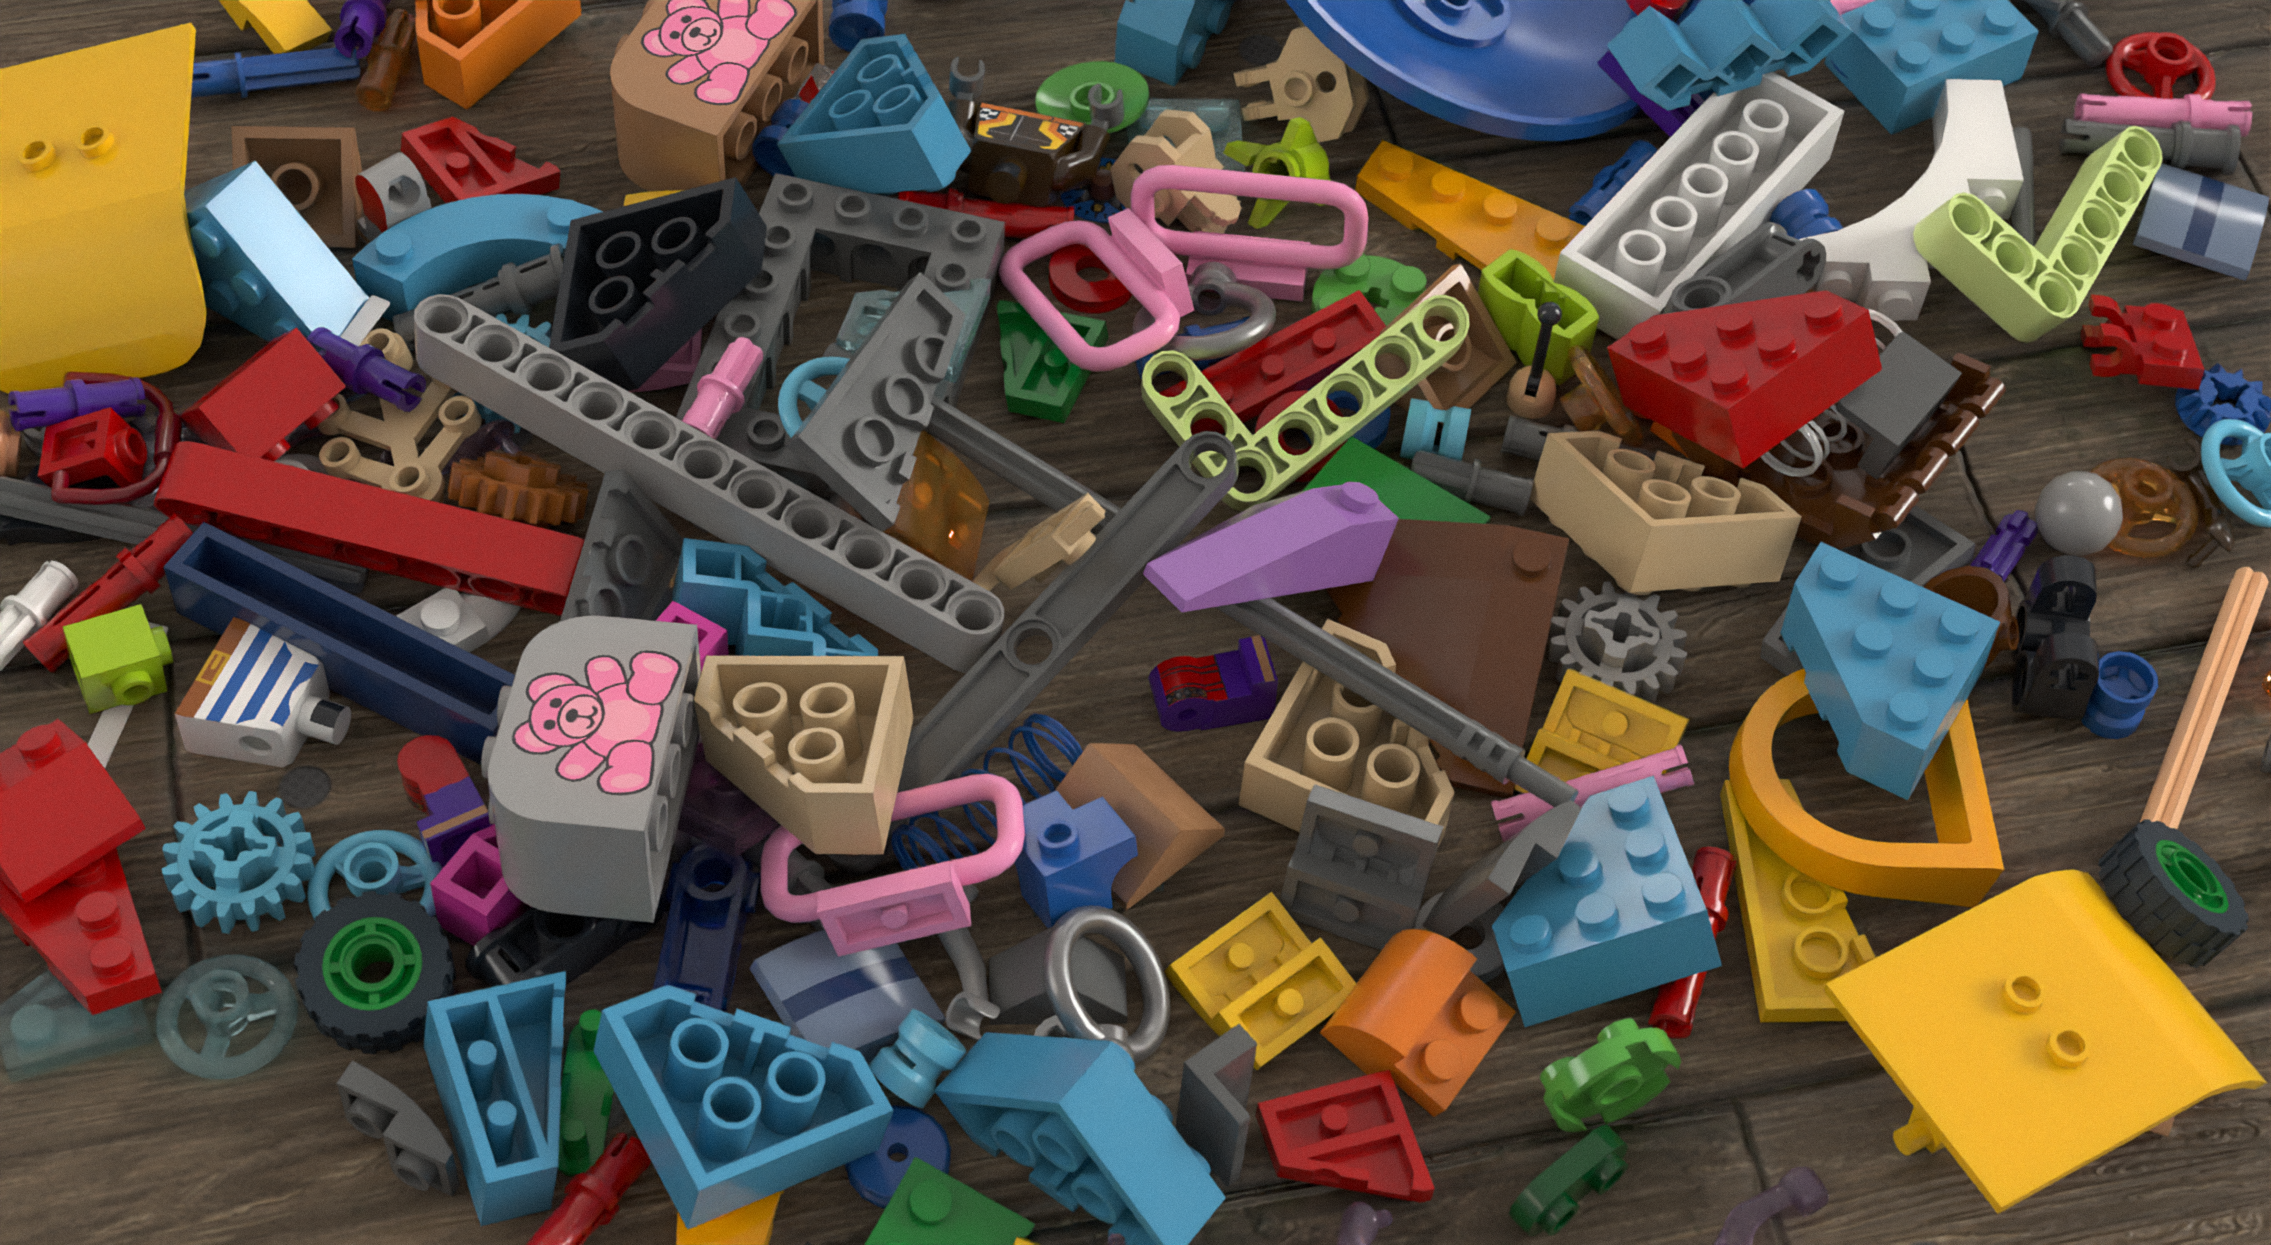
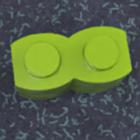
M1509 249L1482 269L1477 293L1508 348L1517 352L1525 366H1532L1541 327L1537 312L1539 307L1546 302H1554L1559 305L1562 310V318L1558 324L1553 326L1543 370H1548L1554 377L1555 384L1561 385L1588 364L1599 315L1594 306L1583 295L1567 286L1554 283L1552 276L1542 264L1529 255L1517 250Z

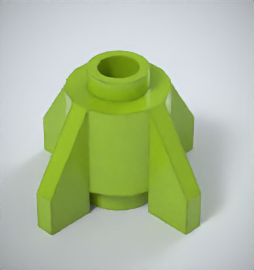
M1301 117L1290 119L1280 142L1263 145L1236 140L1227 143L1223 154L1245 166L1253 165L1252 173L1330 180L1329 161L1326 152L1318 143L1310 122ZM1258 198L1247 224L1256 229L1267 226L1289 201Z

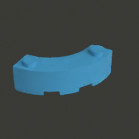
M529 194L488 195L446 203L403 220L368 243L352 258L356 282L369 298L375 295L390 302L382 317L393 322V316L415 309L419 302L427 297L438 294L451 295L471 285L483 283L486 280L497 277L498 270L502 269L504 264L513 262L516 266L549 254L550 247L558 243L566 250L570 221L603 211L569 199Z

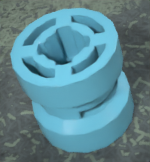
M1411 398L1400 457L1413 459L1415 453L1422 450L1462 461L1471 409L1452 406L1446 411L1434 409L1429 401ZM1442 422L1443 429L1440 444L1433 445L1437 423Z
M912 1009L898 1027L899 1038L891 1047H883L869 1064V1068L875 1077L897 1096L916 1107L923 1108L935 1093L934 1090L937 1088L936 1079L943 1071L953 1070L967 1051L963 1044L941 1024L928 1015Z

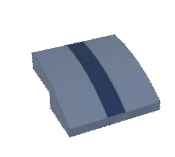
M2161 163L2159 170L2150 183L2146 204L2138 221L2133 245L2246 281L2262 232L2269 197Z
M824 929L774 949L755 959L749 968L784 1025L791 1027L790 1034L792 1036L830 1048L831 1043L834 1042L858 1050L868 1065L882 1046L892 1045L899 1038L898 1027L912 1009L928 1015L941 1025L946 1020L897 943L838 957Z

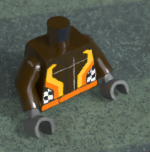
M959 57L952 61L949 90L956 99L949 102L948 109L971 149L969 155L958 168L961 172L970 174L968 191L973 194L991 197L994 201L1001 204L1016 202L1042 208L1049 207L1063 193L1091 183L1096 176L1110 139L1107 129L1120 125L1124 120L1125 112L1122 90H1118L1117 97L1112 103L1101 104V84L1094 85L1088 94L1092 122L1090 125H1087L1084 122L980 102L977 106L973 100L982 93L985 64L982 60H979L978 73L972 77H965L958 72Z

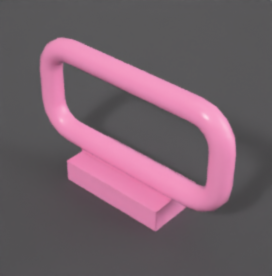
M1159 165L1145 170L1134 181L1131 191V211L1174 255L1189 256L1186 271L1188 285L1193 271L1198 266L1207 262H1218L1226 265L1233 271L1237 283L1257 288L1272 299L1303 302L1308 268L1323 270L1340 269L1351 265L1362 256L1367 243L1368 211L1365 201L1352 188L1343 183L1330 180L1179 165ZM1162 189H1175L1327 204L1335 206L1344 213L1343 241L1334 246L1312 245L1310 242L1203 231H1194V233L1173 231L1163 228L1156 222L1154 195ZM1212 289L1203 290L1204 292L1218 293L1217 291Z
M1129 208L1108 217L1112 232L1111 236L1093 222L1081 220L1068 221L1052 226L1019 242L1006 252L1000 262L998 273L1004 287L1063 354L1083 370L1093 372L1112 371L1160 349L1169 343L1177 333L1180 317L1194 311L1183 263ZM1071 244L1086 245L1156 320L1146 329L1110 346H1090L1022 270L1031 262Z
M977 774L898 792L891 822L978 801L993 802L996 807L997 840L989 849L976 855L806 895L795 896L788 892V858L791 852L803 843L781 825L766 841L760 860V890L764 906L776 918L791 923L821 920L838 957L971 926L970 904L964 893L963 886L983 882L1000 875L1013 865L1023 850L1025 829L1023 803L1019 791L1006 778L992 774Z

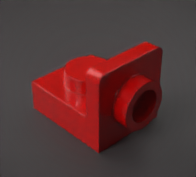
M111 407L56 423L45 428L38 477L47 486L52 487L53 474L58 470L66 471L69 474V486L107 474L122 488L142 481L144 463L147 460L146 443L142 435L124 421Z

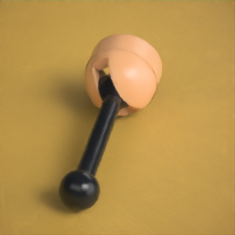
M1546 302L1538 309L1537 317L1541 327L1532 366L1518 369L1509 382L1506 396L1507 404L1515 414L1524 418L1537 419L1544 417L1552 410L1556 397L1555 379L1548 370H1543L1553 326L1558 324L1562 318V310L1554 302ZM1525 391L1537 395L1536 397L1525 395Z

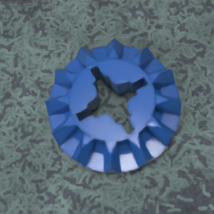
M2216 363L2208 371L2204 370L2199 390L2177 389L2175 405L2181 420L2190 430L2202 438L2206 430L2213 423L2223 419H2237L2247 422L2263 433L2271 422V398L2262 395V381L2248 382L2243 378L2242 368L2232 374L2227 373L2219 363ZM2216 397L2223 401L2230 398L2237 401L2235 407L2229 403L2212 406ZM2226 437L2221 441L2223 445H2242L2243 443L2242 440L2234 437Z

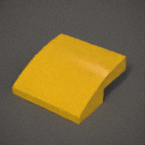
M1567 669L1543 728L1537 732L1527 760L1565 782L1675 748V746L1680 744L1690 719L1578 671ZM1668 769L1663 770L1662 774L1667 773ZM1517 784L1514 787V789L1517 791H1520L1522 793H1529L1527 790L1523 789Z
M1272 892L1174 961L1164 971L1178 992L1219 1037L1237 1024H1240L1257 1042L1253 1067L1256 1070L1260 1069L1334 1014L1356 985V982L1320 937L1311 943Z

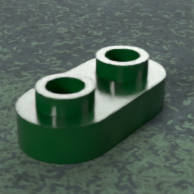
M1608 1125L1599 1126L1539 1174L1514 1201L1509 1210V1216L1530 1237L1539 1234L1543 1230L1549 1236L1555 1235L1575 1216L1579 1209L1577 1204L1579 1200L1591 1190H1594L1598 1195H1602L1620 1180L1628 1168V1164L1622 1159L1627 1152L1628 1145Z

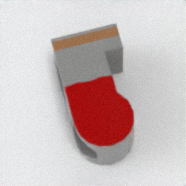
M401 152L395 153L357 174L355 177L356 189L362 201L364 217L357 220L359 237L366 244L403 220L431 209L430 198L427 196L426 187L419 171L412 161Z

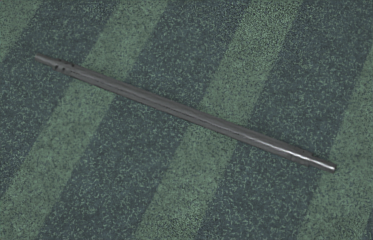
M834 342L825 350L823 357L833 356L851 359L854 353ZM933 395L931 405L934 406L928 427L923 431L1057 512L1089 493L1106 511L1105 517L1090 530L1091 533L1097 535L1122 509ZM1266 598L1215 607L1452 751L1454 755L1472 763L1474 767L1482 772L1490 774L1502 784H1506L1510 780L1553 807L1570 800L1575 801L1578 790L1524 758V749L1508 742L1501 735L1488 730L1481 723L1470 719L1273 599Z

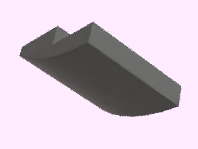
M1314 784L1307 799L1296 849L1287 867L1279 902L1294 921L1382 950L1393 935L1402 930L1414 928L1443 826Z
M1570 800L1552 808L1475 862L1443 892L1432 907L1423 926L1433 933L1448 938L1509 896L1515 887L1558 858L1582 807Z

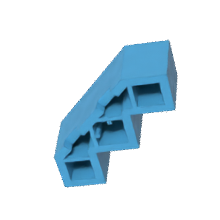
M1702 0L1695 7L1694 11L1679 25L1649 5L1641 14L1628 21L1623 30L1607 46L1638 92L1669 111L1689 105L1691 95L1713 89L1717 96H1722L1760 85L1763 74L1783 69L1788 77L1810 71L1853 31L1830 0H1755L1751 5L1746 4L1742 0Z
M689 538L683 539L672 592V601L727 630L728 645H735V656H878V649L861 635L857 634L849 638L831 624L832 612L794 582L784 586L765 571L767 561L749 546Z

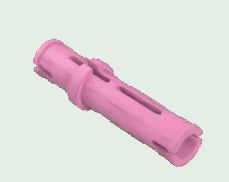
M2079 94L2075 104L2074 119L2171 128L2174 122L2178 123L2180 120L2189 121L2192 127L2218 130L2225 129L2227 125L2233 124L2240 127V136L2246 137L2249 134L2252 123V111H2250L2252 106L2250 101L2202 100L2200 95L2186 94L2184 99Z
M1681 744L1673 749L1565 781V783L1578 790V795L1574 802L1580 807L1583 806L1591 795L1654 776L1660 793L1694 785L1692 774L1688 767L1662 774L1663 770L1688 763ZM1530 792L1501 801L1495 800L1491 802L1496 821L1516 814H1524L1522 817L1498 823L1503 842L1539 816L1554 808Z

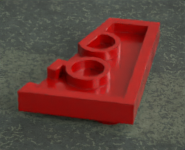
M116 848L27 904L0 880V913L10 922L14 934L27 947L31 945L45 959L50 972L92 1016L162 993Z

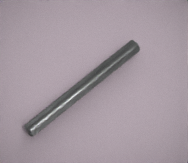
M4 476L0 477V514L135 545L144 541L157 527L169 518L160 511L125 503L109 505L59 504L51 498L52 487ZM186 524L193 533L198 529L197 526ZM234 536L346 592L361 593L368 580L369 569Z

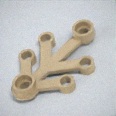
M381 328L370 331L359 345L370 344L383 351L386 360L408 371L413 366V357L403 338L388 329ZM431 377V384L420 397L422 398L421 402L410 412H404L395 405L379 398L384 421L351 410L345 398L338 393L332 398L339 406L336 410L337 412L317 425L318 429L326 435L340 433L391 451L394 466L362 457L354 442L346 437H337L324 444L320 450L319 459L330 476L352 479L366 485L442 503L444 500L445 479L441 471L465 438L473 435L480 428L482 417L471 398L467 396L453 397L458 391ZM466 414L461 419L455 420L457 417ZM439 415V419L444 427L420 456L417 444ZM346 456L344 459L337 461L339 458Z

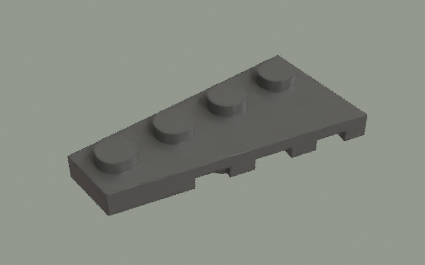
M921 272L905 284L786 445L870 524L881 532L895 523L900 505L896 503L902 485L910 479L917 459L913 456L918 438L921 431L928 427L934 409L931 401L937 383L945 377L966 316Z
M625 469L605 472L560 621L581 616H609L656 621L672 600L683 538Z
M1915 505L1897 528L1883 531L1876 540L1839 550L1923 587L1932 578L1949 569L1964 567L1972 562L1975 543ZM1788 606L1762 640L1760 658L1786 676L1804 669L1797 653L1789 652L1781 635Z

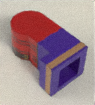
M1261 635L1239 639L1238 650L1199 658L1176 656L1164 660L1153 668L1148 677L1161 725L1165 729L1174 732L1201 729L1202 731L1270 719L1276 706L1278 678L1266 640Z
M425 735L414 738L406 743L399 752L397 763L407 800L414 808L425 812L427 815L426 818L416 822L422 844L431 861L439 862L443 869L473 833L488 828L492 824L489 821L488 810L454 746L447 739L440 736Z

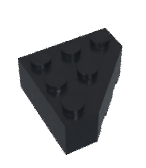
M737 178L722 180L571 220L549 348L626 391L641 387L762 271L767 226Z

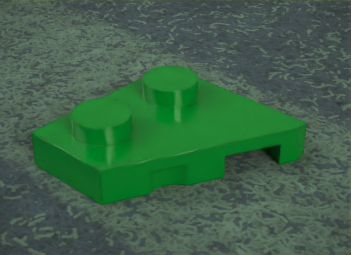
M1000 300L997 304V314L1000 324V346L1004 366L1003 377L1008 411L1065 423L1091 371L1083 370L1072 363L1019 303ZM1060 312L1088 345L1093 347L1105 346L1109 338L1106 321Z
M915 1156L865 1245H1014L1016 1237L1027 1239L1035 1224Z

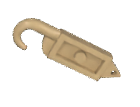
M1089 493L1085 494L1028 530L1021 539L1000 551L981 570L973 582L990 591L999 582L1003 586L1007 585L1012 590L1032 577L1038 583L1044 581L1063 561L1067 565H1071L1092 546L1096 537L1090 530L1105 517L1106 511Z

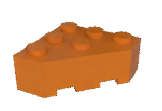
M415 0L416 36L424 84L468 110L582 15L580 0Z

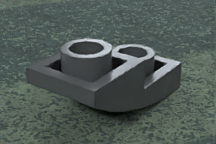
M351 1061L337 1081L347 1121L355 1129L369 1137L379 1139L383 1136L391 1169L401 1181L422 1191L428 1190L431 1186L453 1197L460 1183L453 1153L441 1132L423 1110L395 1085L366 1067Z

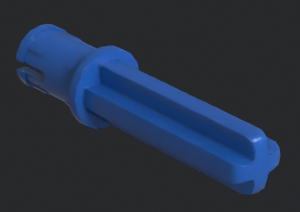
M337 48L244 58L241 57V52L235 53V59L194 63L191 99L232 93H241V98H247V92L356 80L360 77L359 59H357V50L354 48L351 58L341 54Z

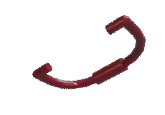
M71 371L64 375L62 387H64L67 380L82 379L85 384L129 380V378L133 377L112 373ZM140 379L144 388L145 399L149 400L159 410L155 431L153 461L156 467L154 471L142 481L122 488L83 489L69 488V474L66 471L58 470L53 474L51 498L54 502L82 505L128 503L150 495L160 486L174 446L181 442L182 419L175 413L173 403L158 387Z

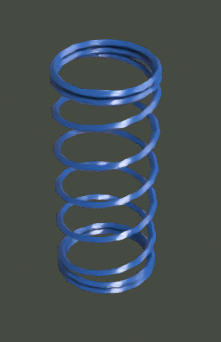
M1034 713L1023 721L1022 726H1018L1011 731L1008 739V748L994 747L986 752L983 760L984 770L967 769L961 773L960 778L971 774H992L988 768L991 756L996 753H1007L1023 785L1038 799L1043 796L1026 779L1016 758L1028 765L1041 777L1049 788L1050 793L1055 791V787L1047 775L1033 761L1013 750L1015 736L1022 732L1024 743L1031 756L1047 774L1059 782H1062L1067 773L1059 769L1046 756L1033 733L1042 736L1055 745L1066 756L1072 766L1083 751L1072 734L1058 721L1047 715ZM1032 723H1039L1049 729L1063 742L1066 748L1048 733L1031 727ZM1021 797L1022 803H1023V805H1025L1026 802H1025V801L1023 800V798ZM979 802L970 803L981 811L997 829V819ZM968 804L962 805L974 828L987 842L994 845L996 841L977 822ZM938 811L910 817L908 825L902 824L892 831L891 844L893 851L905 871L916 869L918 866L904 847L901 834L908 836L913 854L921 867L928 865L921 856L915 841L924 847L937 863L950 861L947 854L936 841L924 831L913 826L914 822L921 817H928L935 821L939 834L957 859L964 858V856L953 845L943 825L953 831L967 845L973 855L979 854L971 840L958 827L945 818L940 817Z

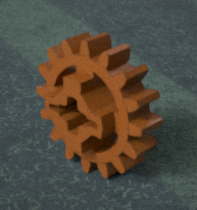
M488 451L485 457H477V461L461 458L460 463L453 462L447 492H449L448 498L459 500L458 505L462 507H476V512L549 530L551 524L560 525L561 521L574 524L577 523V519H584L589 489H587L588 484L586 482L576 481L577 476L560 474L561 465L549 463L539 458L537 454L517 451V453Z

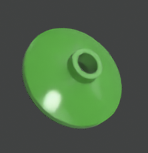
M1106 61L1084 62L1063 68L1048 77L1036 93V110L1039 114L1084 122L1090 125L1092 121L1088 101L1089 90L1094 85L1101 84V104H1109L1116 99L1117 92L1120 89L1123 93L1124 120L1120 125L1107 129V132L1112 133L1129 126L1141 117L1149 104V88L1144 77L1126 65Z

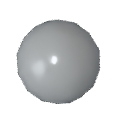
M2071 471L2056 476L2043 488L2034 507L2038 531L2046 544L2067 555L2086 556L2103 550L2114 539L2123 521L2121 500L2111 483L2099 475L2087 471Z

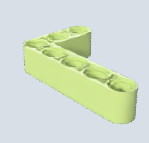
M2132 126L2126 128L2086 158L2034 247L1982 200L1973 194L1965 192L1954 195L1919 221L1913 231L1914 243L1918 252L1926 261L2007 333L2022 342L2035 341L2072 317L2079 309L2159 170L2163 159L2162 150L2158 141L2150 132L2144 128Z
M1434 295L1424 300L1253 435L1193 361L1183 353L1162 351L1151 357L1145 364L1142 374V398L1148 409L1179 447L1193 436L1190 428L1196 421L1210 418L1222 425L1225 436L1234 445L1239 467H1254L1263 477L1264 485L1260 490L1245 494L1232 487L1222 498L1229 507L1242 512L1254 505L1270 501L1449 360L1459 350L1470 326L1469 314L1464 305L1454 297ZM1431 316L1446 318L1454 328V337L1447 341L1433 340L1426 334L1423 328V321ZM1384 353L1398 355L1406 364L1407 374L1399 379L1385 378L1375 367V359ZM1163 371H1173L1184 378L1187 387L1176 397H1165L1155 391L1152 380ZM1342 390L1350 392L1359 403V411L1351 417L1335 415L1327 405L1326 398L1328 395ZM1288 428L1303 430L1308 434L1312 448L1302 455L1288 454L1281 448L1278 436ZM1206 451L1196 456L1192 463L1204 478H1211L1224 470L1227 459L1216 451Z

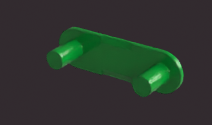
M594 1009L585 1011L580 1016V1023L570 1033L561 1085L557 1170L562 1174L572 1177L579 1173H586L605 1150L614 1089L593 1051L602 1014Z

